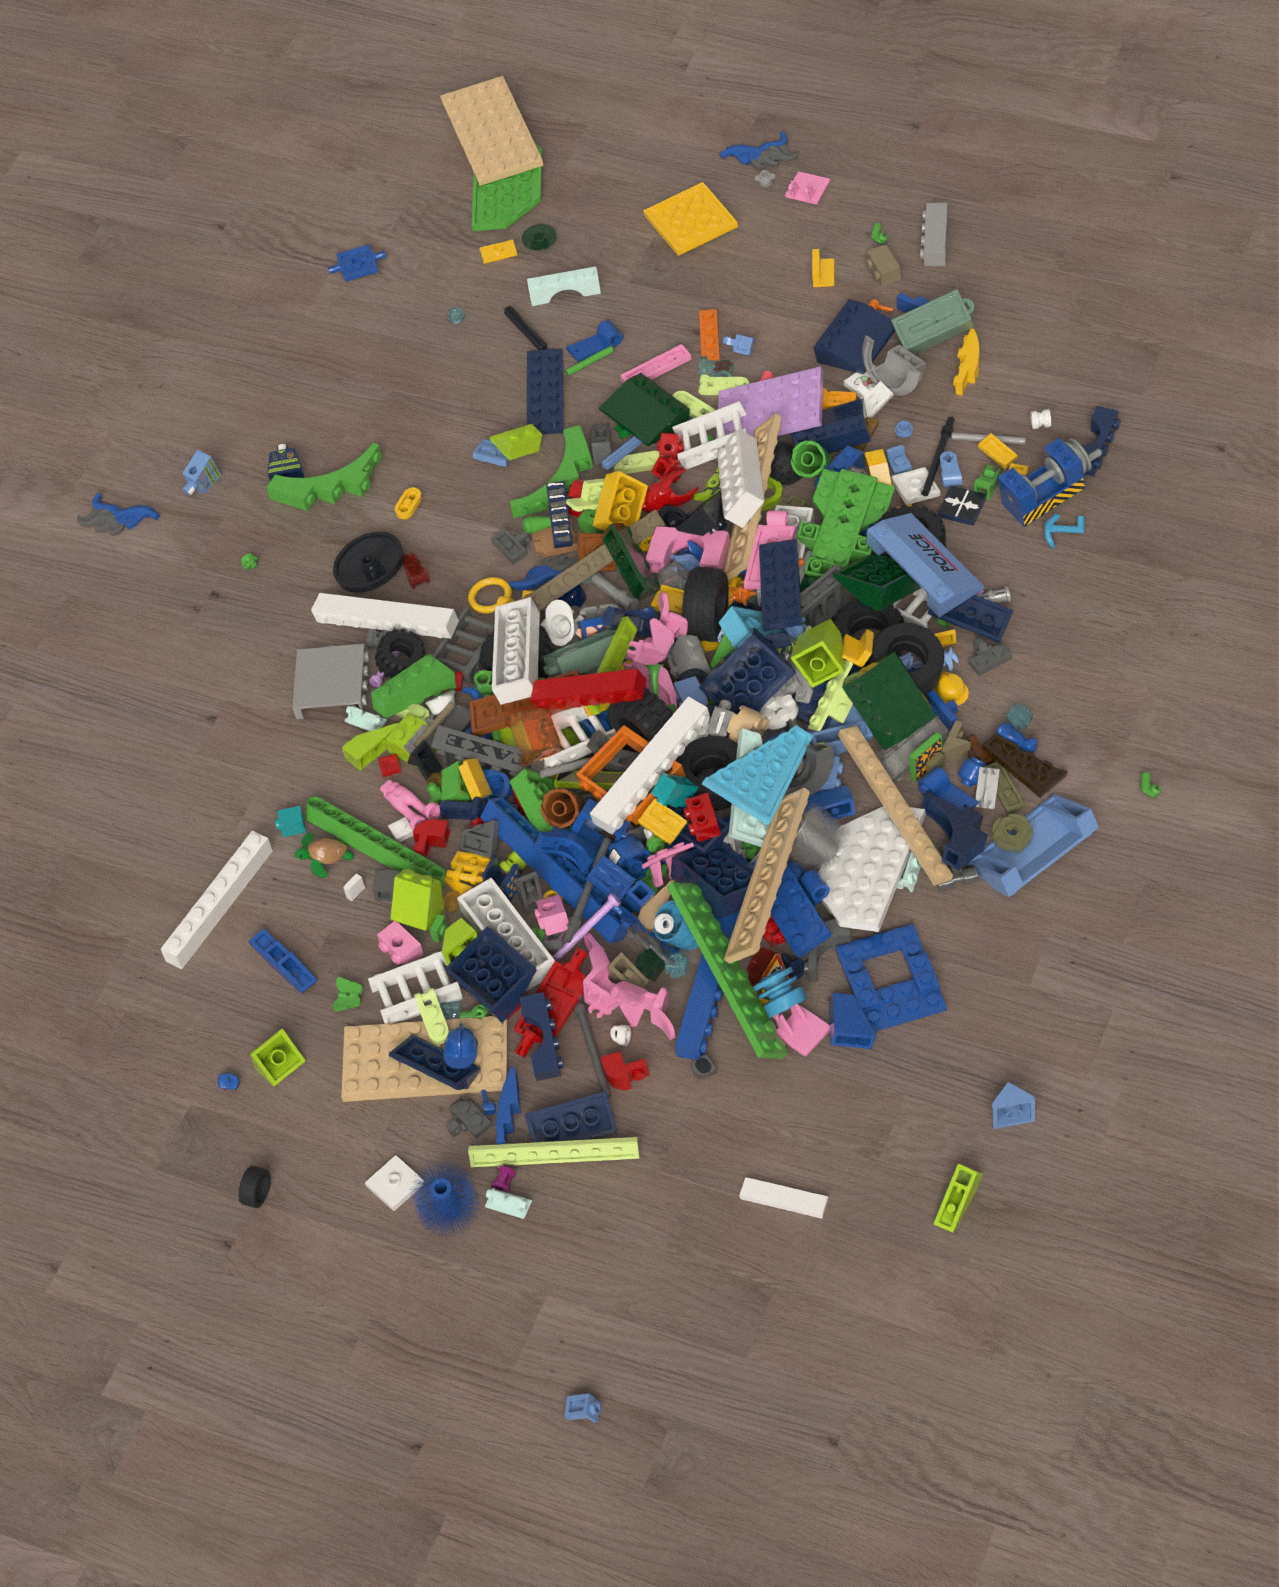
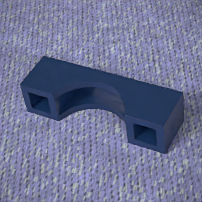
M1097 406L1091 418V432L1096 434L1098 439L1082 447L1087 455L1098 448L1101 450L1102 455L1091 461V470L1084 473L1085 475L1094 477L1097 470H1100L1102 467V458L1107 456L1108 445L1114 440V431L1118 430L1121 419H1118L1117 410Z
M544 992L519 997L525 1023L535 1025L543 1032L542 1045L531 1055L536 1080L540 1081L561 1076L560 1069L564 1068L562 1057L557 1056L556 1050L560 1049L558 1037L553 1036L552 1030H556L554 1018L549 1016V1011L552 1010L550 998L546 999Z

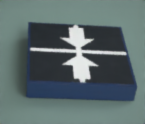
M950 486L938 511V516L974 526L986 501V494Z

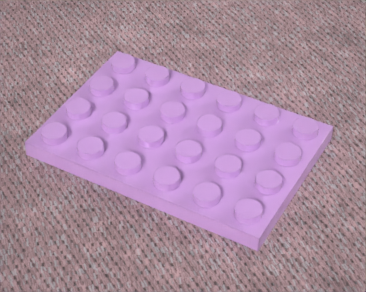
M820 366L719 391L718 409L740 401L747 415L740 417L741 426L752 437L755 429L775 413L781 416V428L777 436L822 426L823 369ZM733 420L723 424L725 436L735 432Z

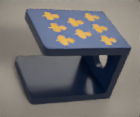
M493 856L482 873L483 882L492 878L498 887L503 885V893L511 902L517 892L515 887L517 878L521 877L518 865L514 863L508 874L504 875L501 873L498 858Z

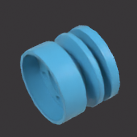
M670 900L664 903L659 908L655 918L662 913L669 914L673 918L674 925L667 934L658 933L654 928L656 937L662 942L674 945L685 951H692L699 946L675 901ZM666 920L663 922V927L666 926Z
M792 967L775 971L762 978L753 987L755 992L764 988L765 993L759 995V999L769 997L770 1001L763 1006L769 1019L808 999L802 986L793 989L791 987V984L798 979L797 976L789 980L786 978L787 975L794 972Z

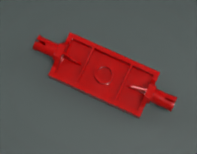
M578 947L569 962L561 964L555 961L535 993L544 992L546 999L550 998L552 1010L549 1011V1016L554 1018L556 1030H552L554 1037H558L584 993L583 981L587 976L582 974L579 968L588 953L584 950L580 951ZM522 1014L513 1030L515 1033L523 1036L514 1052L518 1056L526 1058L534 1043L542 1045L543 1032L537 1026L525 1023Z

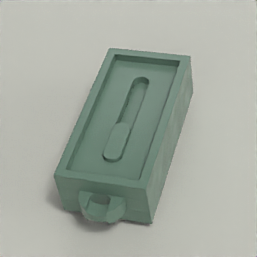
M956 289L891 321L902 346L916 355L974 328L971 316L975 312V306L970 299H962Z
M606 629L543 656L546 665L543 667L545 674H549V677H554L577 669L582 675L591 673L593 668L600 666L617 629Z

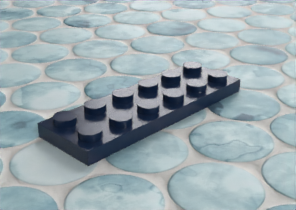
M562 348L527 351V425L533 424L542 435L563 433Z
M797 539L760 544L759 559L763 630L770 631L802 626Z

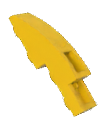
M972 328L968 335H965L963 347L959 348L957 358L960 359L959 374L955 375L953 386H955L956 394L958 395L964 394L968 382L975 384L978 378L980 367L979 341L975 330Z

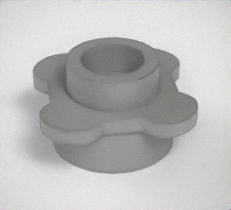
M762 170L759 175L755 176V181H758L759 185L763 187L771 185L772 180L775 179V174H771L767 170Z

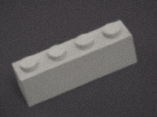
M926 203V210H923V221L925 223H922V234H925V236H921V246H924V248H921L920 257L924 259V266H946L948 203Z

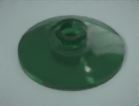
M545 224L533 225L526 229L522 235L524 246L535 251L547 249L556 241L555 230Z

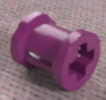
M499 1166L497 1169L498 1175L496 1180L492 1182L491 1187L492 1189L495 1188L509 1193V1185L512 1178H515L516 1172L507 1166Z

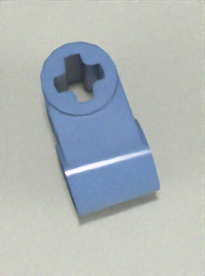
M951 451L943 452L940 456L943 488L962 485V476L956 454Z

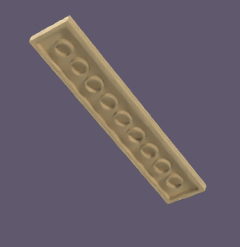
M776 413L758 426L753 435L757 439L763 495H765V491L768 488L767 481L771 474V462L775 456L773 453L778 442L777 435L781 428V416ZM764 502L743 528L736 524L733 525L723 570L727 574L728 581L737 577L739 573L748 568L758 522L762 516L761 508Z
M806 788L784 796L768 826L724 960L729 964L754 955L760 949V942L766 931L765 927L771 916V909L782 882L781 878L787 867V860L792 852V845L797 836V830L802 821L804 809L808 803L807 799L810 792Z

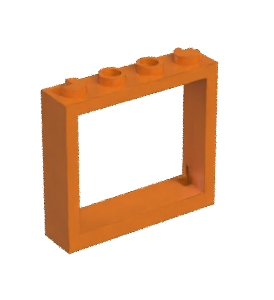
M625 725L576 774L579 787L584 791L591 792L599 802L606 795L607 791L591 780L626 744L639 753L649 744L648 741ZM674 760L667 772L684 777L685 773L682 765ZM650 793L625 820L627 822L632 821L638 825V819L641 818L652 801L657 798Z

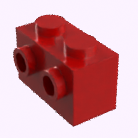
M704 793L685 799L687 808H684L687 820L691 819L692 822L688 824L691 835H696L698 842L720 836L721 832L709 794Z

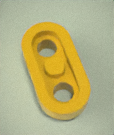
M412 487L404 491L395 505V513L399 519L404 520L412 517L422 501L419 489Z

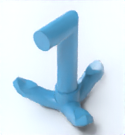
M1054 514L1050 519H1047L1043 523L1045 539L1050 547L1055 548L1051 533L1084 534L1085 516H1077V526L1055 525L1054 523L1061 517L1059 514Z

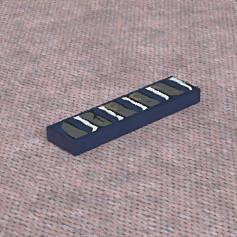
M565 481L546 483L554 548L573 546L569 511L566 504Z

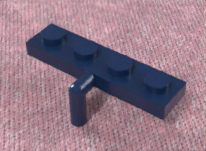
M476 796L473 801L468 802L441 801L439 808L442 819L474 820L478 816L481 817L487 803H482L481 798ZM510 803L520 813L518 804Z

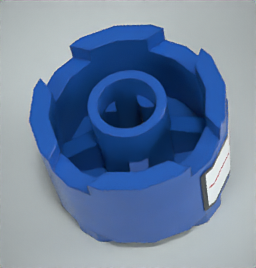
M630 835L609 846L608 859L636 879L634 882H638L646 876L645 872L649 867L643 869L642 865L648 862L647 858L652 856V854L635 835Z

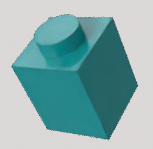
M300 806L277 810L278 818L275 819L277 830H281L283 837L306 833L304 816Z

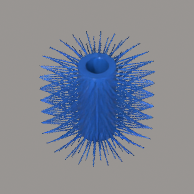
M437 1169V1180L431 1171L432 1177L428 1176L430 1181L424 1180L426 1183H421L424 1186L423 1189L422 1186L417 1189H409L421 1190L419 1193L411 1194H414V1196L423 1194L422 1198H415L417 1201L415 1203L418 1204V1206H415L418 1208L417 1211L424 1214L423 1219L426 1223L428 1220L429 1222L433 1221L430 1225L437 1222V1225L441 1224L443 1230L444 1224L445 1229L448 1228V1221L452 1228L453 1225L451 1223L452 1221L454 1223V1220L459 1227L458 1217L461 1216L468 1219L464 1215L472 1210L480 1209L468 1208L473 1205H479L474 1202L468 1203L470 1201L478 1202L474 1200L477 1197L472 1194L473 1191L470 1189L472 1187L468 1184L470 1182L467 1179L466 1181L465 1179L463 1181L460 1180L462 1179L461 1176L459 1178L456 1177L460 1173L453 1176V1173L449 1174L447 1169L446 1174L445 1170L442 1171V1176Z

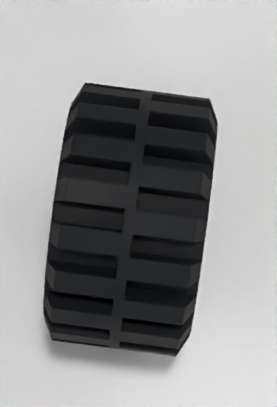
M394 629L393 633L389 631L386 633V636L383 635L375 655L376 667H379V672H384L386 678L389 676L392 679L425 656V647H423V641H419L420 637L418 635L414 636L411 631L409 633L405 632V629H401V631ZM400 651L409 658L398 659L391 652Z

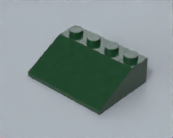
M642 373L627 379L599 407L601 412L647 446L661 440V433H675L672 427L689 421L690 408Z
M612 523L602 534L601 538L633 597L641 601L659 590V582L650 573V565L646 559L643 560L639 545L634 543L631 538L633 535L630 528L626 527L624 523Z
M875 552L833 573V577L860 602L877 611L883 610L885 607L922 588L892 557L883 554L878 556Z
M895 651L844 679L843 690L884 751L900 743L937 716Z

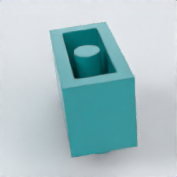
M662 773L651 794L663 806L671 805L675 808L679 806L687 808L685 799L692 798L698 786L686 777Z

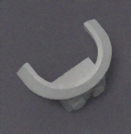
M866 335L862 346V359L872 381L876 385L881 381L896 396H904L914 391L918 382L922 381L927 363L899 344L888 350L884 363L873 367L871 354L874 340Z

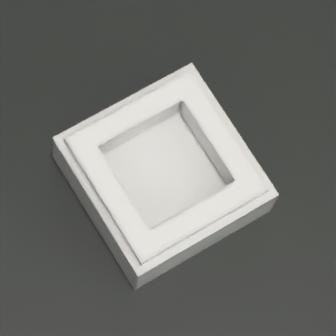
M355 874L343 886L347 899L353 901L365 889L362 877L358 874Z

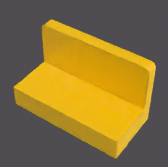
M812 249L813 287L834 286V258L820 259V250Z
M867 629L860 640L846 634L843 638L842 658L863 667L872 654L874 632Z
M478 759L464 760L463 764L458 768L472 801L476 796L482 800L492 795Z

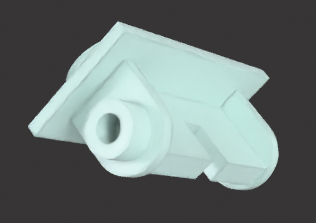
M354 705L348 706L346 709L348 717L345 719V722L367 731L382 728L387 719L380 717V715H374L367 711L363 713V710L356 708Z
M912 851L905 865V871H903L897 885L898 889L907 887L910 892L914 890L920 868L922 867Z
M493 1188L492 1190H487L486 1197L488 1200L485 1207L524 1219L532 1200Z

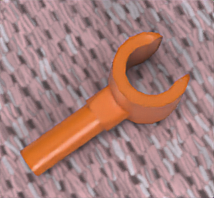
M876 299L871 300L868 306L875 310L893 312V308L880 305Z

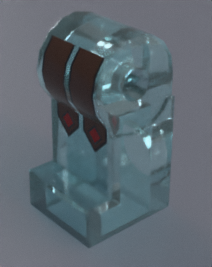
M700 356L698 366L699 380L700 376L704 374L710 377H732L734 365L729 360L713 361L708 360V357Z

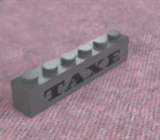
M440 725L437 726L431 748L436 751L435 754L446 757L449 754L454 756L453 759L461 762L465 759L477 758L482 768L484 765H487L493 771H508L512 777L518 775L525 768L540 773V770H544V758H547L541 754Z

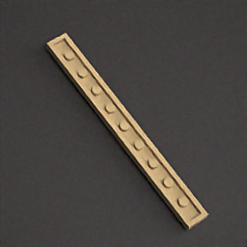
M857 725L839 730L838 736L932 884L935 886L951 881L953 874L947 865L941 862L942 857Z

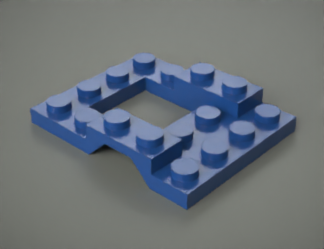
M914 924L835 947L848 985L852 988L857 1002L875 1032L947 1011L940 991V985L928 955L923 949ZM901 950L912 979L875 990L863 961Z

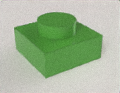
M437 914L429 930L432 941L438 943L441 942L445 935V929L449 927L443 915Z

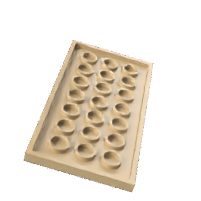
M503 76L440 96L442 105L479 186L544 166L539 151Z
M494 1016L445 1019L449 1031L458 1028L459 1024H463L464 1028H468L473 1032L478 1041L477 1057L473 1064L481 1067V1071L469 1088L463 1090H456L389 1057V1052L412 1034L444 1049L445 1042L443 1044H435L430 1040L423 1021L344 1027L342 1101L480 1093L481 1090H486V1092L502 1091L508 1075V1018L503 1023Z

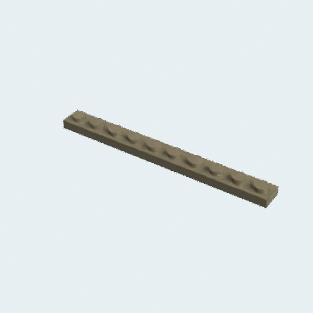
M656 509L629 527L634 543L639 544L652 535L656 526H665ZM601 545L523 599L531 597L538 611L542 610L552 601H555L614 561L606 545Z

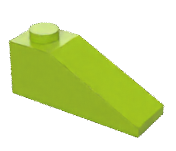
M398 723L357 735L347 741L342 747L345 759L361 771L388 749L385 739L396 728Z
M957 1165L933 1223L934 1225L954 1233L972 1201L984 1173L966 1165Z

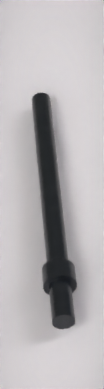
M948 417L946 425L941 430V439L921 492L923 496L929 495L940 464V456L945 450L948 438L952 435V427L955 421L953 417Z

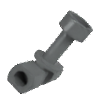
M946 844L942 845L939 849L942 857ZM949 866V870L953 874L952 880L938 884L939 891L952 889L953 884L963 881L965 885L978 882L979 876L976 867L961 868L958 871Z

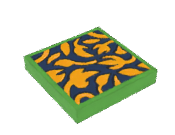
M938 732L934 733L909 755L910 779L914 782L926 774L925 763L936 753L941 752L943 748L942 735Z

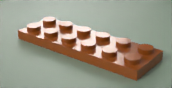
M577 669L547 679L578 676L581 673ZM495 694L469 702L472 734L481 736L575 707L539 711L531 703V697L501 705Z

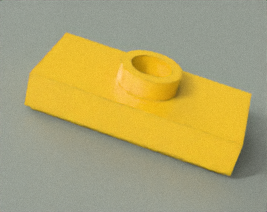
M513 240L480 247L484 264L517 256Z
M992 433L978 443V448L1004 470L1010 463L1018 459V455Z

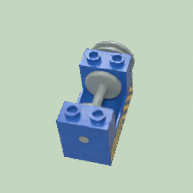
M1060 438L1056 439L1044 447L1045 465L1025 476L1020 475L1014 468H1011L998 477L1002 505L1023 527H1026L1085 489L1084 473L1091 470V461L1102 455L1099 448L1087 455L1084 448L1075 439L1070 438L1067 442H1063Z

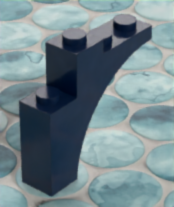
M610 606L604 612L603 620L605 626L617 629L622 617L628 616L638 629L636 634L652 637L650 620L654 617Z
M930 792L924 796L922 809H925L926 815L940 825L948 838V844L945 845L941 862L959 871L984 851L988 834L980 830L984 815L968 807L962 810Z

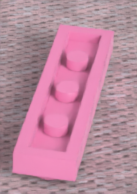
M681 344L621 374V381L624 383L627 379L639 373L652 380L692 360L691 354Z

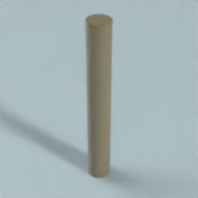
M449 702L413 744L415 748L423 740L427 741L437 729V726L455 708L453 703Z

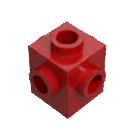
M661 433V440H658L657 444L659 455L678 457L677 454L684 452L683 434Z
M659 456L651 472L660 479L664 475H668L674 470L684 469V467L673 456ZM681 475L674 479L672 483H677Z

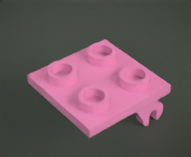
M798 171L794 180H791L785 197L817 205L829 185L830 179Z
M682 842L673 846V848L663 849L647 858L648 862L644 863L642 868L650 866L655 887L663 885L660 862L666 860L670 877L672 857L694 846L693 843L685 845Z
M796 1004L790 1007L792 1015L787 1020H785L782 1014L774 1016L779 1027L776 1031L785 1044L806 1057L830 1032V1025L801 1005Z

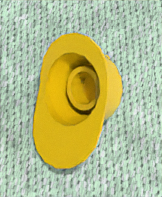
M943 671L936 687L933 689L944 703L954 700L958 706L963 704L969 695L968 688L961 677L950 672Z

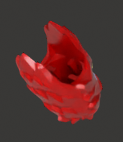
M687 469L674 470L647 488L642 510L650 513L656 509L659 512L662 507L667 505L679 508L682 504L688 503L693 499L699 487L685 495H676L670 485L674 479L683 474Z

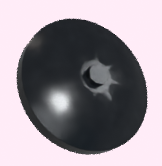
M371 532L359 536L348 543L337 555L333 565L334 577L338 584L349 592L361 593L379 588L391 580L401 568L404 561L403 546L396 536L388 532Z

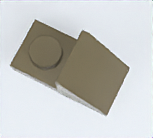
M955 721L943 745L941 753L945 757V763L964 757L971 750V743L964 740L966 732L963 731V722Z
M622 952L607 966L614 984L627 981L644 988L649 982Z

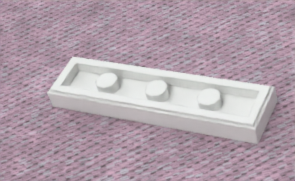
M745 1177L739 1195L742 1200L821 1219L828 1203V1196Z

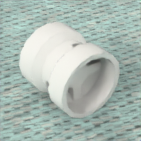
M1044 409L1041 413L1030 411L1032 429H1038L1042 425L1045 428L1051 427L1049 409Z

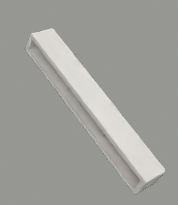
M319 593L311 609L316 621L319 623L386 630L388 632H392L394 629H398V631L405 629V632L408 633L411 631L413 634L451 639L459 622L454 609Z
M689 696L590 812L595 825L610 834L621 828L627 816L635 811L638 803L644 800L648 795V791L653 785L657 784L662 773L671 768L673 761L683 754L685 747L696 738L700 729L708 724L710 715L706 706Z
M251 831L162 946L161 951L167 963L183 969L273 852L267 837Z

